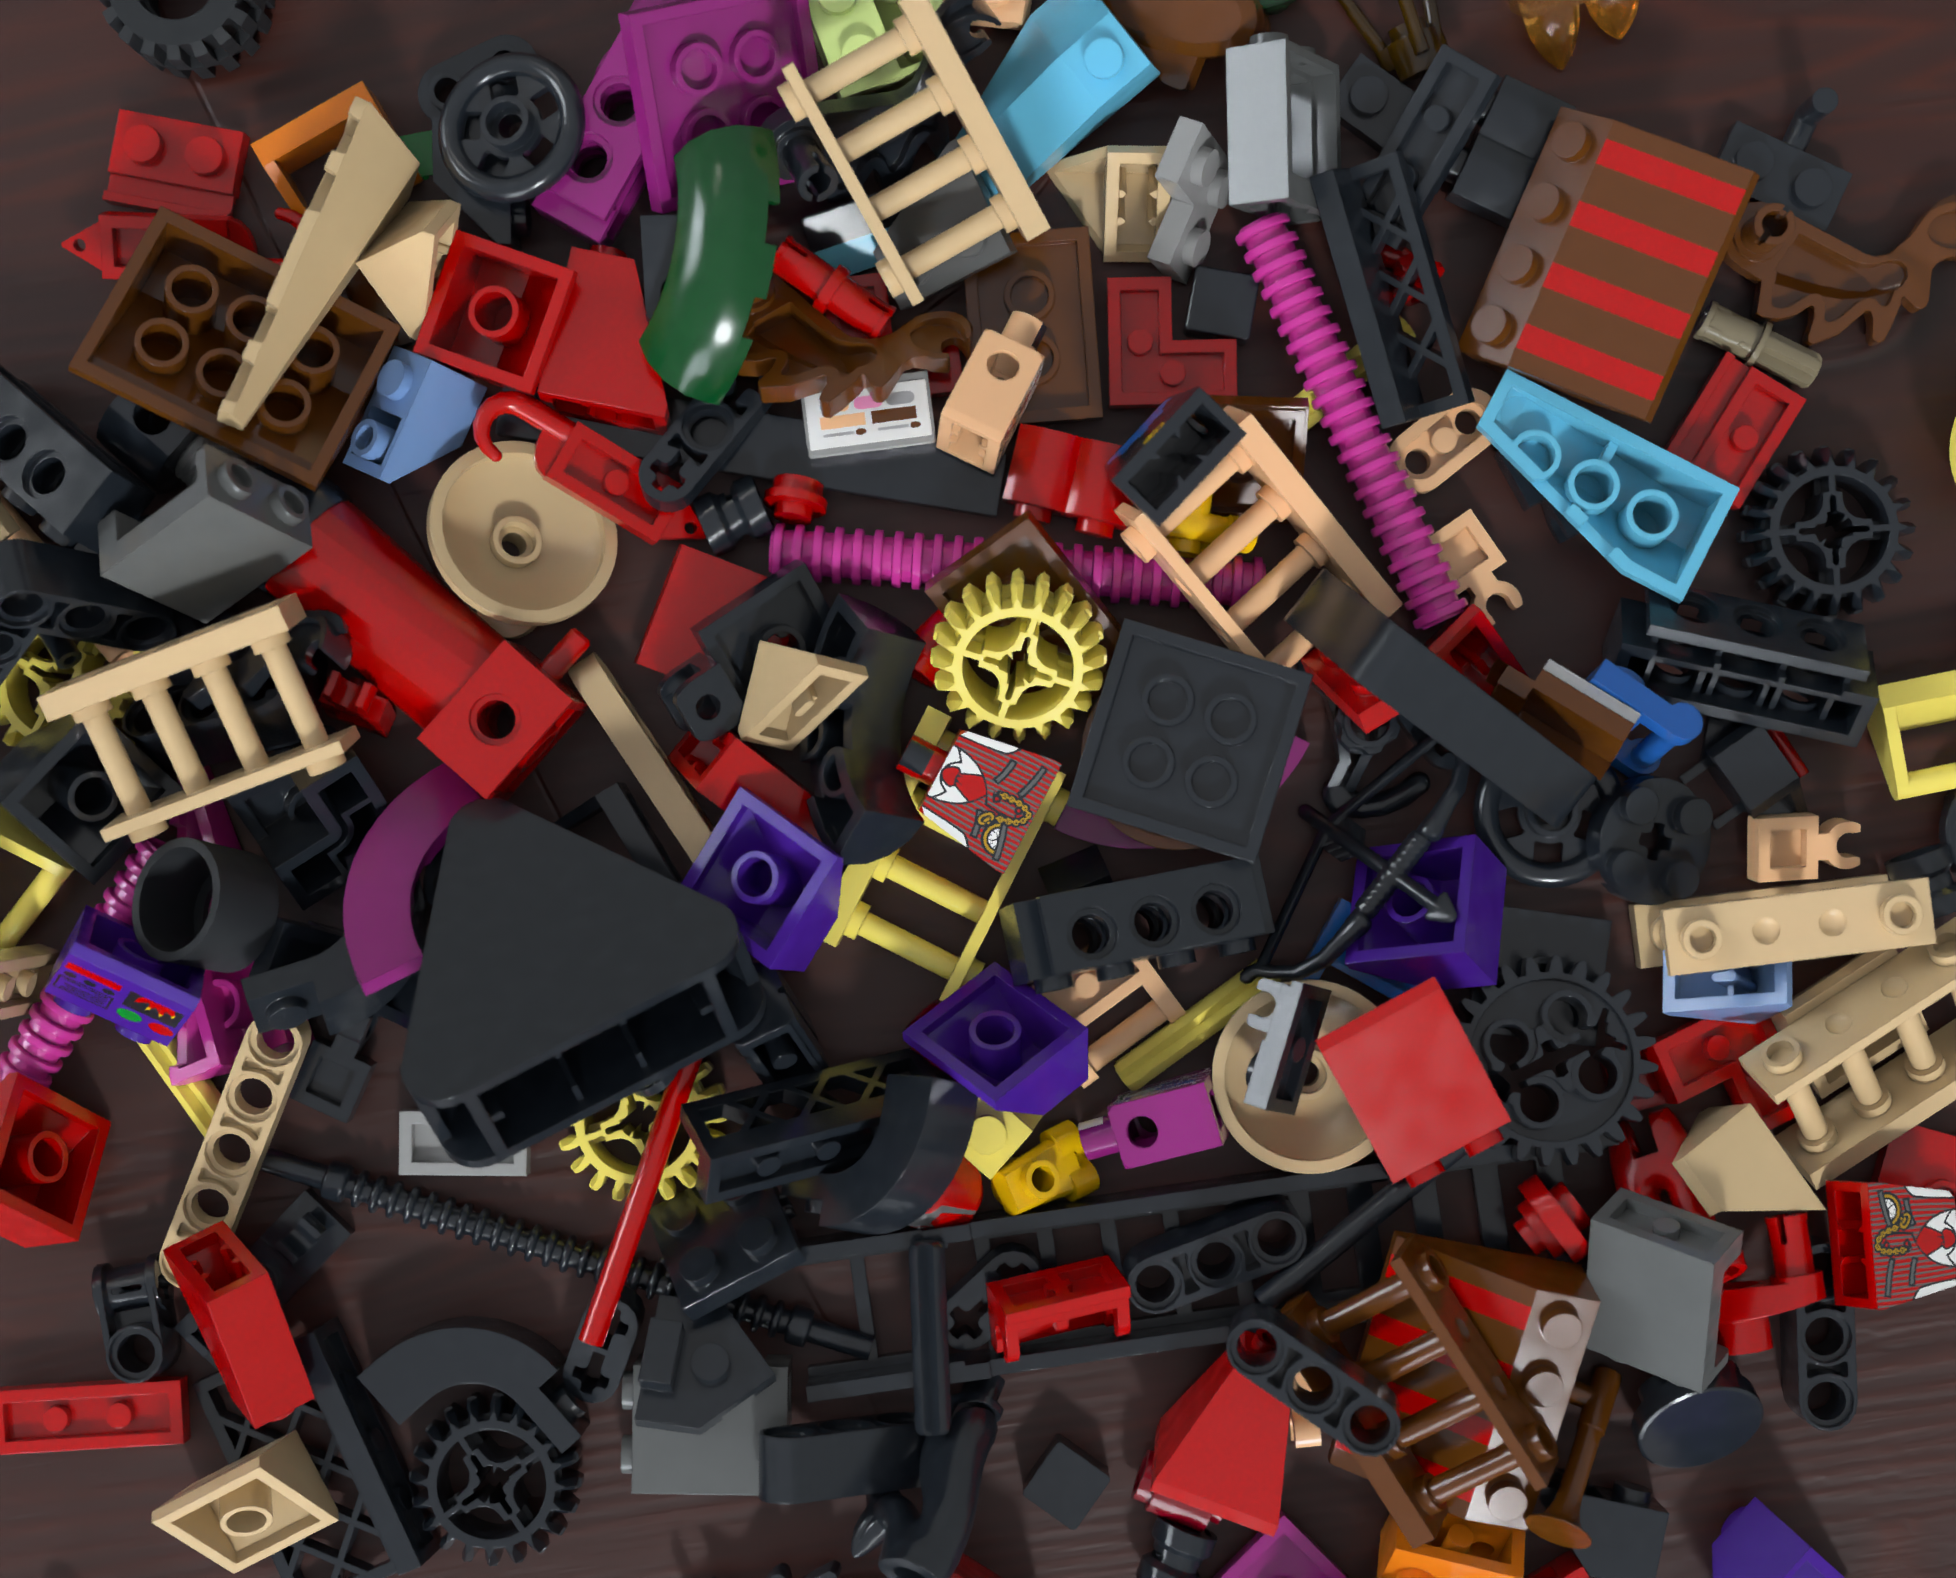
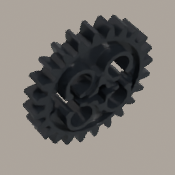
M1553 955L1547 962L1545 972L1540 973L1536 961L1532 956H1529L1522 960L1521 977L1518 978L1514 971L1505 964L1498 968L1497 975L1500 988L1494 985L1476 987L1483 1000L1481 1004L1466 998L1458 1004L1461 1011L1470 1019L1468 1023H1459L1486 1074L1495 1075L1501 1072L1506 1064L1497 1059L1491 1051L1490 1038L1496 1029H1508L1515 1033L1520 1040L1521 1054L1517 1061L1509 1066L1511 1071L1540 1059L1543 1056L1541 1044L1547 1052H1553L1581 1039L1579 1032L1571 1035L1561 1034L1551 1026L1548 1013L1554 1001H1565L1574 1007L1578 1014V1029L1580 1030L1594 1027L1600 1019L1602 1010L1605 1009L1607 1011L1604 1023H1606L1605 1034L1614 1038V1042L1625 1046V1051L1615 1047H1604L1597 1050L1593 1055V1059L1603 1064L1609 1076L1608 1085L1600 1094L1591 1093L1586 1090L1580 1083L1578 1076L1579 1067L1582 1062L1591 1056L1588 1050L1560 1062L1556 1066V1072L1559 1077H1556L1552 1070H1545L1519 1082L1518 1084L1521 1089L1529 1086L1538 1087L1548 1095L1551 1109L1547 1119L1543 1122H1534L1524 1115L1520 1106L1521 1093L1511 1092L1502 1098L1501 1102L1511 1121L1499 1127L1504 1140L1489 1148L1494 1150L1503 1145L1508 1139L1513 1141V1161H1522L1531 1148H1536L1539 1166L1547 1167L1550 1166L1553 1160L1555 1149H1559L1566 1165H1574L1578 1163V1145L1580 1144L1593 1158L1603 1155V1146L1599 1136L1603 1134L1615 1143L1623 1142L1626 1138L1617 1121L1622 1119L1631 1123L1641 1122L1643 1116L1631 1102L1633 1099H1649L1654 1095L1650 1088L1639 1082L1640 1075L1658 1071L1657 1064L1642 1060L1640 1057V1051L1654 1045L1656 1039L1649 1036H1636L1634 1030L1636 1026L1646 1019L1647 1015L1645 1012L1626 1015L1622 1008L1628 1002L1632 992L1628 989L1611 997L1606 992L1611 978L1609 972L1601 974L1592 982L1586 980L1587 961L1580 960L1573 966L1569 974L1563 973L1560 955Z

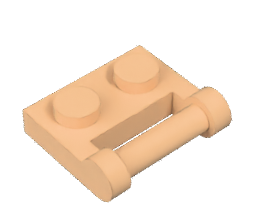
M1089 943L1080 950L1086 953ZM1148 960L1134 962L1135 975L1098 982L1095 970L1072 975L1074 987L1041 994L1084 1026L1089 1025L1142 985L1152 998L1150 1002L1088 1046V1080L1081 1085L1084 1089L1100 1078L1096 1072L1165 1021L1168 1020L1172 1024L1186 1014L1183 1007ZM1032 984L1030 987L1035 990V986Z

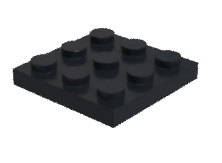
M1124 618L1066 806L1256 864L1310 690L1313 674Z

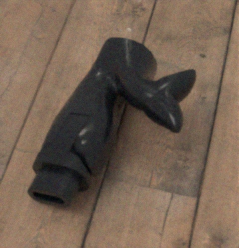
M1000 1375L992 1376L989 1379L964 1382L960 1393L950 1396L951 1427L949 1432L944 1435L925 1437L919 1468L923 1500L921 1515L916 1506L903 1496L900 1490L866 1495V1508L854 1527L851 1540V1553L854 1558L868 1554L883 1543L878 1567L888 1578L952 1577L970 1537L977 1511L985 1462L998 1432L997 1422L1000 1421L1004 1411L1003 1407L998 1403L1005 1385V1380Z

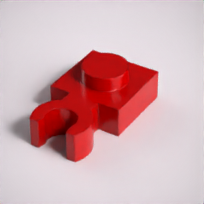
M331 670L319 698V702L322 703L321 706L328 717L352 726L356 725L360 729L387 738L397 716L390 701L385 699V695L370 682L356 677H350L347 680L342 677L340 672Z

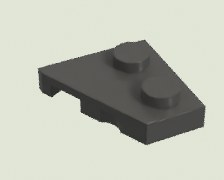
M960 138L949 142L938 158L959 147L957 140ZM973 170L902 209L887 231L899 255H904L990 206L989 198L991 195L981 174L975 175ZM1003 228L913 280L925 301L1018 251L1009 233L1007 234ZM878 244L873 251L877 262L885 258ZM905 292L895 297L900 310L914 307Z

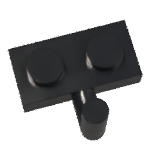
M1829 87L1818 89L1796 109L1782 141L1740 121H1736L1731 125L1716 156L1719 159L1755 171L1760 175L1748 203L1760 201L1769 204L1781 203L1785 205L1783 210L1786 212L1791 210L1794 216L1826 232L1853 175L1805 152L1818 123L1835 110L1838 105L1839 98L1833 89Z

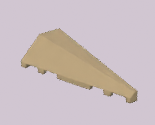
M355 96L352 102L344 134L336 151L332 150L324 167L326 172L308 209L305 210L267 297L266 314L254 339H249L242 355L243 362L226 398L223 399L220 405L217 420L241 431L244 430L359 269L356 262L399 214L411 196L420 162L371 102Z

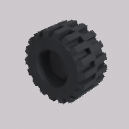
M99 0L107 7L102 14L108 25L119 33L118 37L152 66L162 72L166 68L174 76L189 79L191 70L202 79L216 77L215 66L221 64L228 72L240 67L241 65L236 56L245 50L252 57L261 47L254 40V37L258 31L268 35L272 25V21L264 13V9L275 8V0H209L202 9L189 17L165 19L160 17L158 0Z

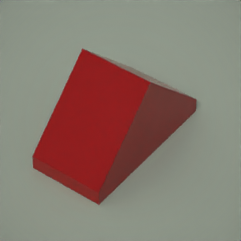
M1473 603L1463 608L1464 611L1449 618L1424 644V646L1490 696L1494 686L1486 682V678L1497 658L1528 676L1483 611Z

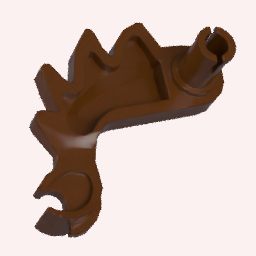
M1103 0L1160 71L1161 74L1158 76L1160 80L1171 87L1186 92L1194 90L1206 59L1226 58V48L1249 45L1252 35L1271 31L1269 16L1264 13L1263 6L1259 0Z
M1956 195L1948 196L1936 202L1920 217L1901 244L1888 254L1878 256L1863 253L1794 216L1791 210L1786 212L1783 210L1785 205L1781 203L1750 202L1747 204L1723 259L1725 264L1735 272L1756 284L1751 314L1756 321L1775 323L1790 319L1803 310H1808V322L1802 337V345L1808 348L1839 335L1858 317L1864 315L1866 321L1865 342L1869 346L1878 345L1885 340L1900 305L1911 313H1915L1927 306L1932 269L1935 265L1944 260L1956 261Z
M772 273L767 299L754 298L743 335L752 338L753 342L738 375L763 376L758 382L762 403L792 402L822 392L819 397L821 414L823 417L831 418L859 396L863 389H867L876 403L884 402L906 370L919 368L931 372L949 373L951 370L950 356L948 353H942L944 348L949 345L959 348L968 362L973 353L971 335L973 326L969 320L956 312L936 311L918 315L895 332L883 337L873 339L851 337L840 330L822 313L814 309L808 301L781 278Z

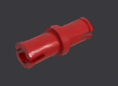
M791 235L786 237L785 241L776 251L773 273L813 299L812 307L822 314L829 310L867 336L868 339L880 336L897 308L892 304H887L849 278L851 270L842 264L837 268L833 267L797 242Z

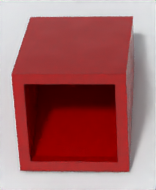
M1435 976L1315 1040L1393 1184L1405 1178L1412 1189L1444 1172L1446 1169L1440 1159L1461 1147H1464L1470 1158L1504 1140L1499 1127L1510 1122L1511 1119Z

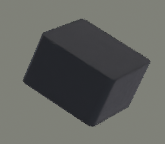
M1198 266L1192 279L1183 334L1187 337L1204 340L1236 339L1238 346L1246 345L1251 334L1259 283L1254 282L1251 274Z
M1056 1434L1024 1479L1023 1495L1069 1529L1076 1530L1109 1484V1469L1062 1434Z

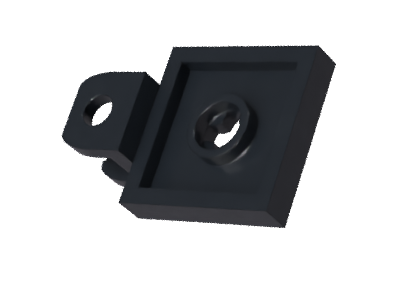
M795 559L690 628L704 654L699 652L671 670L657 687L659 698L678 728L683 731H690L692 736L700 741H708L722 736L739 725L760 640L767 642L773 635L779 638L788 635L791 643L787 647L811 653L814 652L818 636L830 611V607L804 562Z

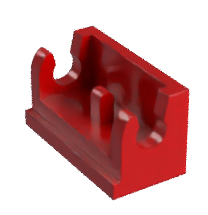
M1109 1255L986 1283L991 1344L996 1353H1004L1006 1363L1018 1361L1020 1359L1019 1343L1102 1323L1106 1327L1114 1325L1116 1337L1130 1333V1285Z

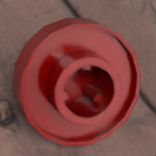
M1534 1173L1519 1184L1517 1188L1526 1199L1516 1206L1523 1217L1513 1225L1535 1255L1538 1256L1548 1249L1556 1259L1566 1251L1575 1264L1588 1255L1589 1243L1583 1237L1581 1231L1590 1226L1591 1219L1563 1182L1560 1181L1548 1190Z

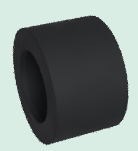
M186 837L173 839L163 844L151 855L138 877L132 900V922L136 938L143 950L156 960L223 973L242 970L260 956L273 934L279 910V892L276 878L268 863L252 852ZM211 898H212L211 907H210V911H209V914H208L209 904H210V901H211Z

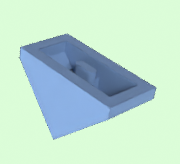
M1663 950V1013L1668 1016L1757 1024L1792 1007V961L1668 976L1665 950Z

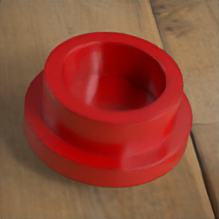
M798 474L776 475L773 480V486L765 490L763 503L774 511L773 516L775 519L791 525L811 524L812 518L822 517L826 514L828 504L827 500L822 497L824 485L813 478Z

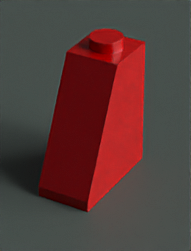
M592 245L589 250L571 246L566 268L576 271L578 275L540 377L537 390L540 401L564 416L664 435L672 424L662 378L647 362L638 342L649 322L646 319L645 303L635 259L627 258L623 251L607 245Z
M731 729L722 736L708 741H700L693 737L690 731H687L668 755L669 761L687 781L722 810L725 811L739 787H745L821 841L814 827L806 801L810 797L815 796V794L750 742L741 740L740 735L735 730Z
M223 1220L163 1249L166 1260L233 1402L255 1429L269 1422L286 1418L295 1408L315 1398L268 1271Z

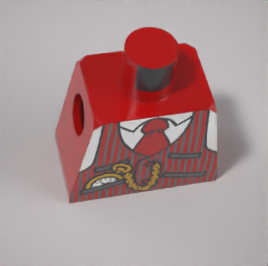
M959 729L948 751L913 734L896 769L928 785L917 808L921 813L992 868L1004 874L1062 764L1054 759Z
M1826 1180L1835 1305L1881 1310L1956 1286L1955 1198L1950 1191L1879 1182Z

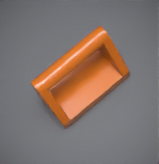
M363 81L358 82L250 144L290 209L296 210L302 215L308 209L306 201L290 174L338 147L344 134L348 112L355 96L371 102L395 131L377 97ZM419 171L417 172L414 186L423 182Z

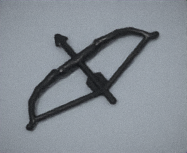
M1427 735L1329 818L1308 804L1301 805L1298 808L1299 816L1318 830V833L1274 924L1275 932L1269 935L1257 962L1245 967L1240 973V981L1244 984H1250L1258 977L1302 980L1331 966L1347 948L1368 933L1372 928L1371 919L1378 915L1379 911L1398 888L1427 909L1425 913L1426 920L1454 922L1457 918V912L1448 893L1443 892L1436 896L1408 875L1428 850L1431 842L1439 841L1443 836L1453 811L1466 791L1470 765L1455 755L1451 781L1446 790L1418 828L1412 830L1407 835L1406 839L1388 861L1365 845L1366 830L1348 817L1435 746L1438 742L1431 736ZM1323 849L1340 862L1356 857L1378 873L1356 902V908L1332 939L1317 954L1296 965L1270 964Z

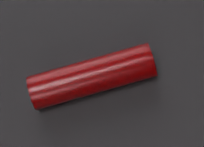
M1767 729V733L1799 778L1809 772L1808 768L1784 732Z

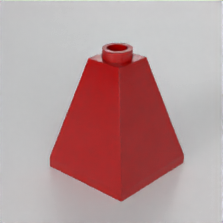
M1263 1328L1256 1330L1255 1333L1245 1330L1239 1337L1241 1344L1253 1353H1265L1276 1345L1274 1336ZM1226 1349L1160 1418L1156 1428L1150 1491L1274 1537L1279 1527L1290 1408L1241 1375L1231 1365Z

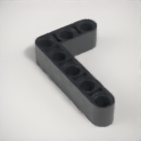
M9 539L0 542V686L38 633L132 651H145L174 639L177 628L172 608L100 575L99 554L27 539Z
M1324 567L1283 618L1284 621L1368 691L1554 828H1558L1596 781L1597 777L1412 637Z

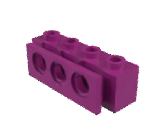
M634 0L629 11L679 0ZM621 30L611 48L601 59L594 79L582 99L585 108L586 127L584 140L575 162L558 183L536 196L532 203V206L545 220L590 245H607L611 247L647 185L635 114L625 121L611 120L613 112L618 106L624 103H633ZM594 158L607 159L605 169L599 175L593 178H583L580 176L583 166L588 161Z

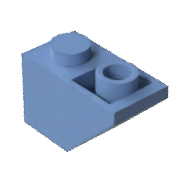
M394 345L387 363L379 372L376 388L361 422L353 431L350 447L342 463L386 483H391L463 445L487 387L431 359Z

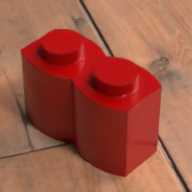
M1020 423L1003 494V502L1015 506L1013 517L1015 518L1027 510H1030L1038 522L1043 525H1050L1052 515L1066 517L1077 521L1076 532L1097 538L1112 539L1114 529L1124 531L1127 528L1113 510L1122 502L1132 507L1134 505L1109 480L1105 469L1107 461L1122 445Z

